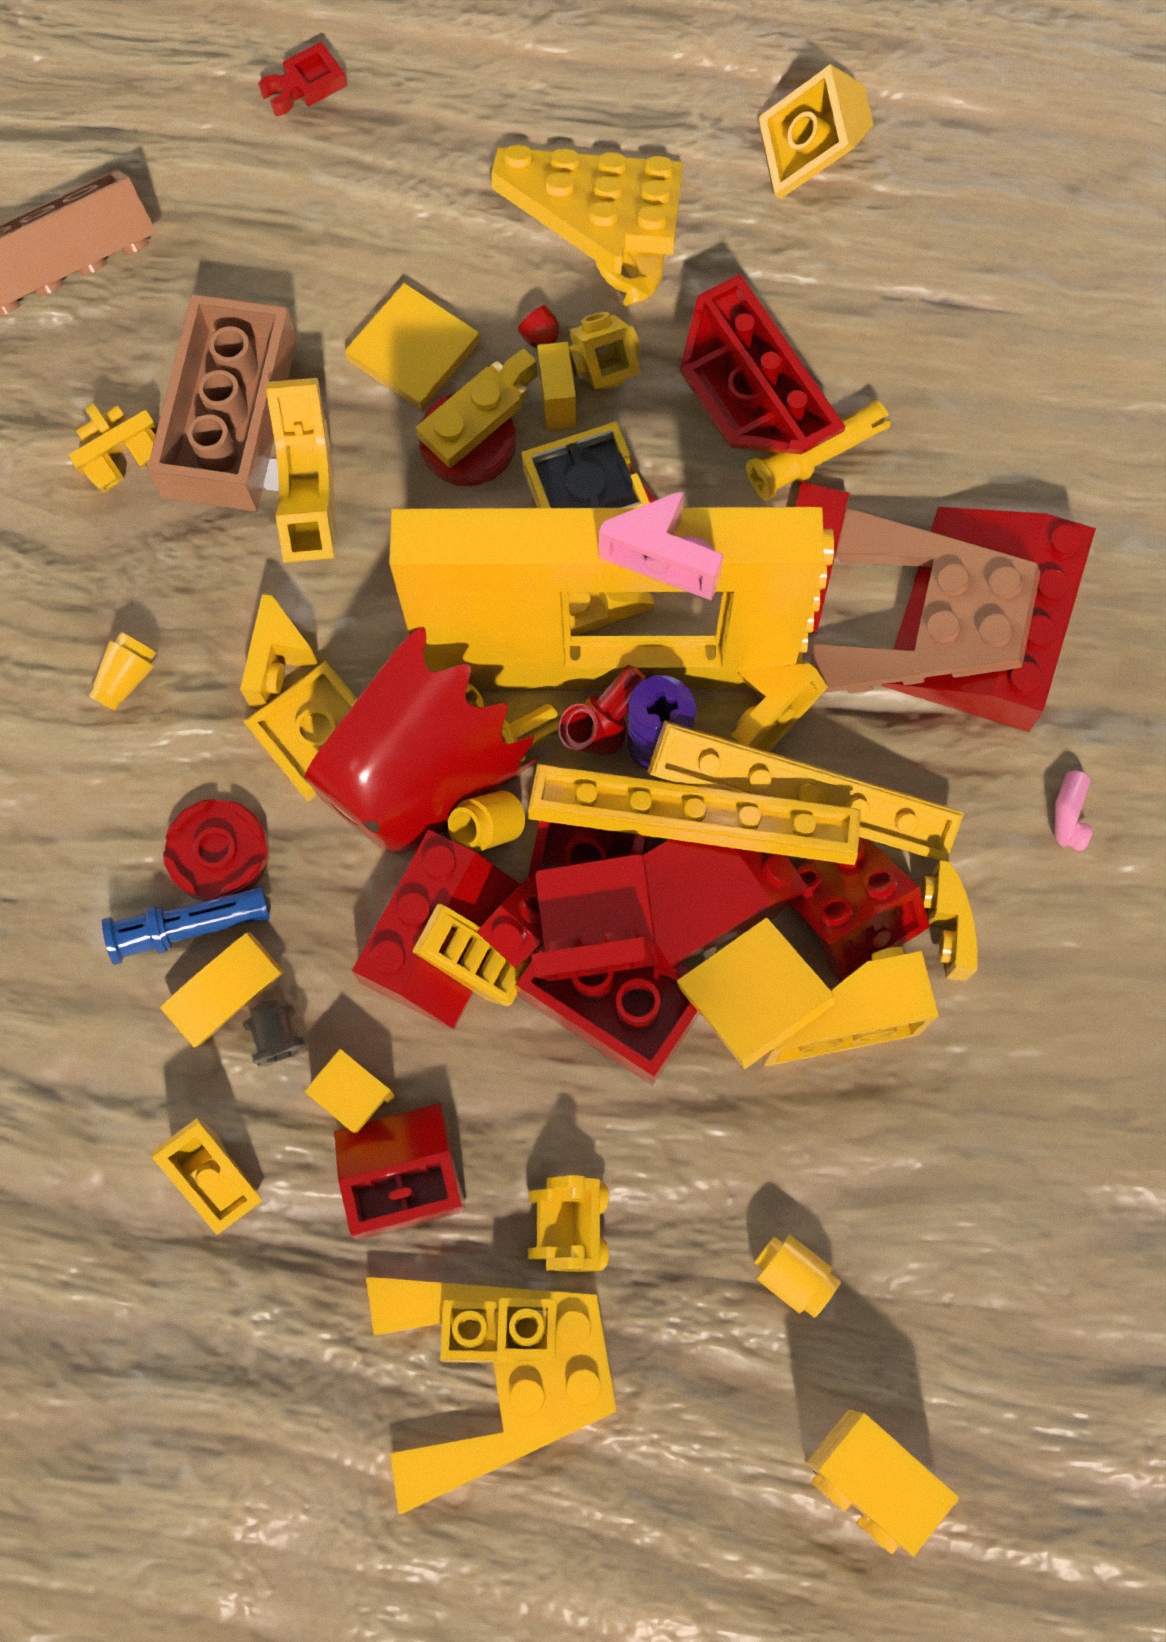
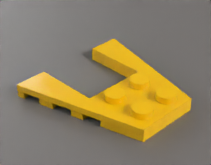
M378 1277L366 1278L374 1336L442 1324L443 1300L499 1301V1298L557 1299L555 1360L493 1362L504 1432L390 1453L398 1514L416 1508L617 1412L597 1295Z

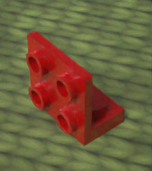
M859 837L858 855L855 865L809 859L796 868L808 888L789 907L819 937L830 970L840 982L844 981L866 962L872 961L871 954L887 948L901 947L930 927L919 886L868 839Z
M637 854L536 872L535 878L545 952L531 954L534 977L547 981H557L659 965L644 857Z

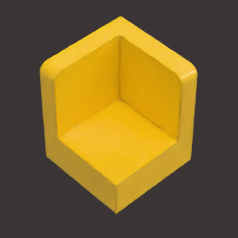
M341 1049L338 1050L304 1091V1093L353 1133L360 1131L383 1101L390 1105L396 1097L389 1088Z

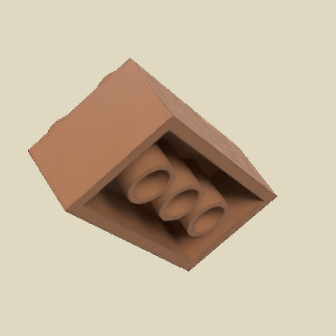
M191 294L147 472L161 498L258 511L274 442L266 386L267 382L288 380L297 343V336L288 307Z

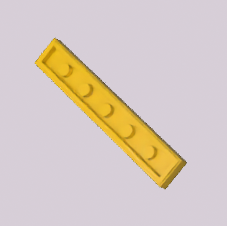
M664 720L648 768L650 775L679 784L861 809L859 837L939 861H947L964 813L956 808Z
M537 764L528 808V819L855 865L858 855L861 809Z

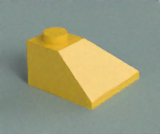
M831 64L759 116L775 196L780 199L854 149L874 125L865 86Z

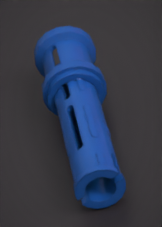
M260 886L256 889L164 911L162 907L152 906L147 908L146 914L114 921L111 917L102 919V931L109 958L113 965H117L123 962L124 957L151 950H156L159 954L165 953L168 949L172 948L173 942L251 922L269 920L270 914L263 887Z

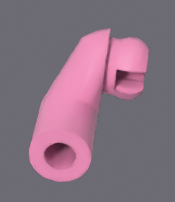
M1070 771L1065 775L1055 802L1054 837L1063 848L1068 845L1077 851H1082L1087 847L1093 833V829L1089 824L1078 822L1091 783L1088 775L1080 771Z

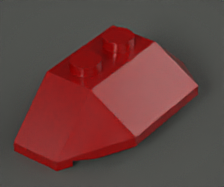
M741 274L698 295L680 364V373L730 448L802 455L845 431L846 426Z

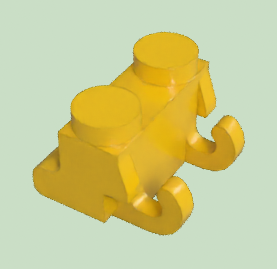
M567 1175L547 1178L546 1189L528 1191V1203L537 1204V1247L528 1248V1260L546 1261V1270L585 1272L602 1271L605 1269L609 1260V1248L605 1239L600 1237V1214L607 1208L609 1192L603 1181L585 1178V1176Z

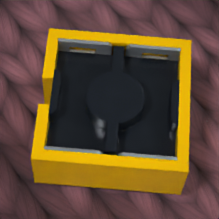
M617 421L521 452L523 472L537 508H639L649 504L638 473L630 475L631 455Z

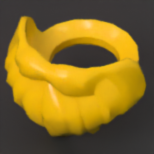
M624 251L623 265L632 279L626 278L621 274L612 273L597 261L596 265L601 275L611 286L626 293L623 305L627 307L646 301L656 293L663 278L665 254Z

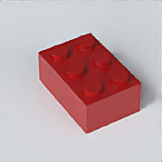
M544 944L537 953L545 952ZM531 961L515 984L520 999L651 1086L654 1085L700 1015L680 990L677 983L678 979L691 971L690 968L682 963L664 970L659 962L657 966L547 981L534 977Z

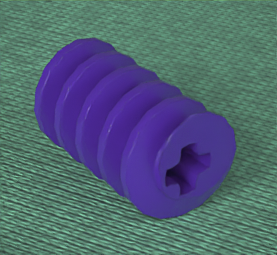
M654 675L642 680L633 689L630 696L627 747L632 758L644 768H649L664 720L694 729L696 702L691 690L680 680L665 675Z

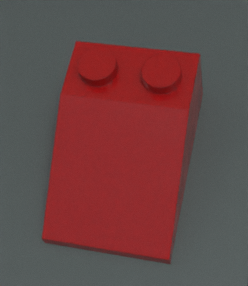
M669 839L642 855L646 864L658 960L664 970L747 932L766 917L769 920L774 919L808 888L786 855Z

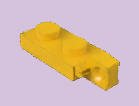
M523 348L509 358L504 365L496 361L490 367L487 366L415 427L416 436L449 468H452L522 408L521 401L528 395L526 386L538 376V361Z

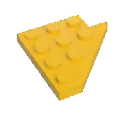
M512 145L507 148H497L492 168V189L612 273L621 274L624 251L673 255L684 162L672 161L663 156L640 159L627 158L614 152L590 155L578 154L571 149L540 151L531 150L524 145Z

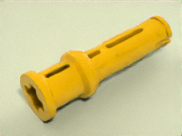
M877 400L871 402L868 406L841 419L846 426L843 433L802 455L773 452L762 459L758 457L749 459L746 462V471L752 487L763 500L768 501L775 497L776 490L795 480L800 482L808 480L814 473L816 466L872 436L888 430L891 425L890 420L880 421V419L889 415L881 402Z

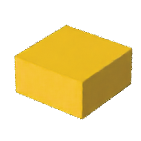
M568 342L537 345L546 431L577 427L576 396Z

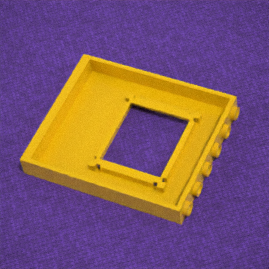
M822 507L683 508L682 518L674 536L679 538L684 536L700 538L709 543L716 552L724 554L721 577L715 591L722 592L715 636H571L569 592H687L599 558V530L603 521L636 508L391 509L390 567L409 635L419 627H424L426 630L427 640L424 647V660L427 669L438 672L457 665L468 664L471 670L468 684H471L477 690H606L627 665L636 667L647 678L654 675L673 677L683 682L689 689H749L739 676V672L802 664L803 653H806L808 648V633L813 632L814 612H818L820 607V589H825L827 565H832L833 530L823 529Z

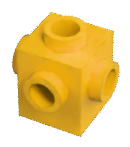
M600 312L586 316L581 320V326L569 329L573 344L569 346L572 371L576 376L581 374L594 389L616 387L624 383L626 379L641 374L637 355L641 354L638 336L632 325H627L616 315L610 316L608 312ZM604 345V348L600 352H595V348Z

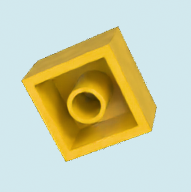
M848 1409L806 1462L817 1473L810 1483L844 1512L850 1505L856 1508L862 1515L855 1524L891 1555L900 1547L914 1557L959 1500V1497L869 1416L863 1412Z

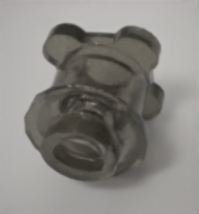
M277 999L258 1004L249 1010L251 1017L246 1019L242 1025L244 1030L251 1032L256 1052L251 1054L253 1063H257L258 1068L270 1066L309 1050L307 1042H304L303 1037H298L292 1016L296 1013L294 1006H282L281 1000Z

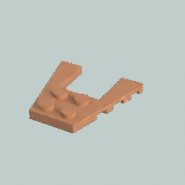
M846 509L836 550L840 562L932 567L915 650L906 651L815 644L810 664L817 669L828 686L824 693L847 690L851 694L873 690V685L900 681L904 685L924 683L926 677L952 674L953 678L1022 668L1040 578V570L1037 563L857 510Z

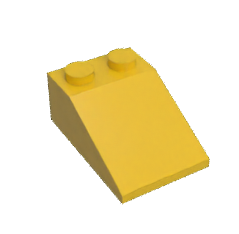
M892 947L871 954L872 961L866 962L831 990L835 995L836 1004L761 1057L762 1066L767 1067L920 1035L939 1017L922 951L905 954L904 947Z

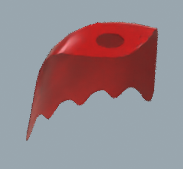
M424 627L414 630L397 647L322 745L304 776L315 793L333 811L382 850L395 854L417 849L428 829L437 834H442L448 829V819L451 812L457 808L460 802L498 791L541 758L539 756L519 767L520 761L531 747L535 738L534 736L527 737L513 743H505L502 740V726L508 711L506 703L502 702L486 707H476L466 701L465 692L471 673L468 664L457 665L438 672L427 669L424 660V647L427 640ZM336 807H338L345 814H347L353 821H351L344 814H342ZM364 822H376L380 826L379 831H372Z

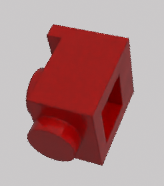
M533 873L524 880L476 931L515 969L543 941L536 878Z

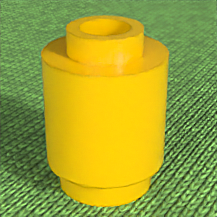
M505 790L491 792L460 802L457 808L451 812L448 819V831L452 840L475 852L517 839L522 834L525 826V813L520 801L515 795Z
M791 1234L783 1242L773 1236L754 1262L755 1265L762 1269L756 1278L757 1281L799 1314L805 1310L814 1318L826 1306L841 1283L838 1278L831 1274L832 1266Z

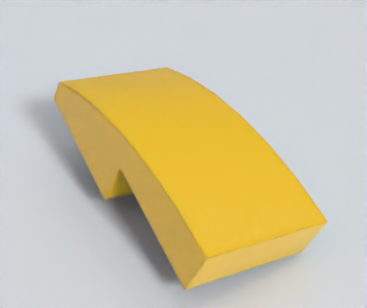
M940 860L932 871L931 877H923L921 896L924 908H929V925L949 927V930H942L938 950L939 962L947 963L946 979L967 981L977 971L978 967L977 939L973 914L966 891L952 863Z
M247 932L191 978L160 1009L190 1044L196 1048L206 1042L240 1009L254 1001L285 971L251 932Z
M499 1298V1301L443 1300L441 1362H530L555 1360L557 1299Z

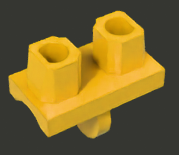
M94 403L84 408L91 421L76 429V433L83 443L98 434L101 436L68 454L79 475L83 476L86 474L87 478L101 493H105L124 480L112 458L125 450H129L140 469L148 467L156 429L146 409L115 428L110 429V427L125 419L118 405L102 415Z

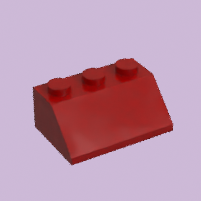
M428 829L355 963L352 973L360 984L454 1030L474 992L412 951L437 904L445 905L481 927L521 884L477 852ZM451 927L439 950V953L442 955L456 932V929ZM469 939V941H468V943H467V945H466L464 951L462 952V954H461V956H460V958H459L457 964H460V963H461V961H462V959H463V957H464V955H465V953H466L468 947L470 946V944H471V942H472L471 939ZM487 951V953L485 954L477 972L475 973L476 975L479 974L490 952Z

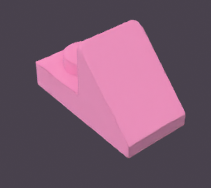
M674 493L603 521L599 530L600 559L712 600L720 581L724 554L716 552L709 543L693 536L679 538L674 536L682 518L684 493Z

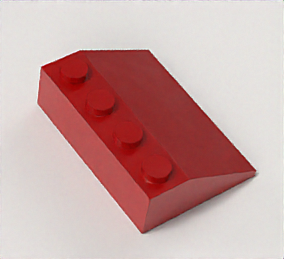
M938 506L930 532L1038 564L1040 578L1022 668L953 678L952 674L926 677L924 683L904 685L902 681L882 684V687L1030 732L1045 708L1096 528L1047 513ZM932 567L918 568L893 650H915Z

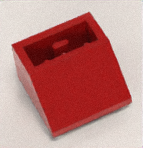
M441 1103L366 1122L357 1133H353L348 1128L334 1131L338 1182L350 1237L360 1241L467 1212Z

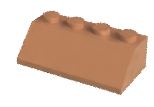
M116 169L0 224V317L20 307L21 304L18 299L34 291L38 297L52 293L64 285L61 278L77 270L81 276L91 274L107 264L104 259L105 257L119 250L124 255H129L149 245L147 237L157 232L127 175Z

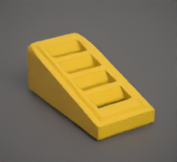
M437 904L412 952L485 1000L503 1006H510L517 995L515 984L532 960L527 957L515 969L476 932L480 928L478 925L445 905ZM451 927L456 929V932L442 955L439 953V950ZM469 939H471L472 942H471L470 946L468 947V949H467V951H466V953H465V955H464V957H463L461 963H460V964H457V962H458V960H459V958H460L462 952L464 951V949H465V947H466V945H467ZM487 951L490 952L479 974L476 975L475 973L477 972L485 954L487 953Z

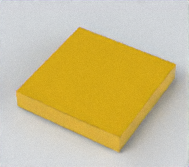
M403 283L345 349L344 353L347 361L422 411L479 345L481 340L479 332Z
M325 660L243 722L303 798L309 802L317 794L304 778L306 770L322 745L357 701V698Z
M767 917L677 980L683 994L744 1069L836 1004L835 995Z

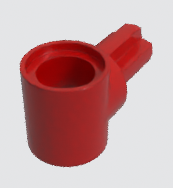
M627 665L600 697L590 695L584 704L578 703L568 707L559 720L558 733L561 742L571 750L595 755L609 756L617 752L622 746L626 735L625 727L627 724L623 716L628 711L629 699L633 689L642 680L647 679L644 673L632 665ZM594 724V730H593V733H592V735H591V728H592V725Z

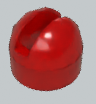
M542 305L523 319L517 331L529 345L537 348V345L555 343L560 327L556 316L548 306Z

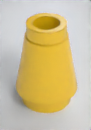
M120 632L115 642L109 640L93 683V688L88 696L116 711L120 703L124 702L155 667L150 663L155 657L156 652Z

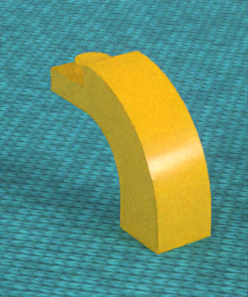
M318 378L267 382L266 393L275 440L279 477V499L275 516L283 563L334 558L336 545L334 479L327 419H324Z

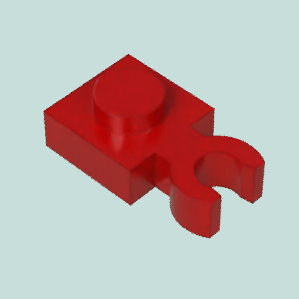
M322 41L283 61L284 75H268L258 83L263 99H267L274 94H280L270 100L275 116H282L288 113L293 108L294 101L300 98L309 107L347 86L345 73Z

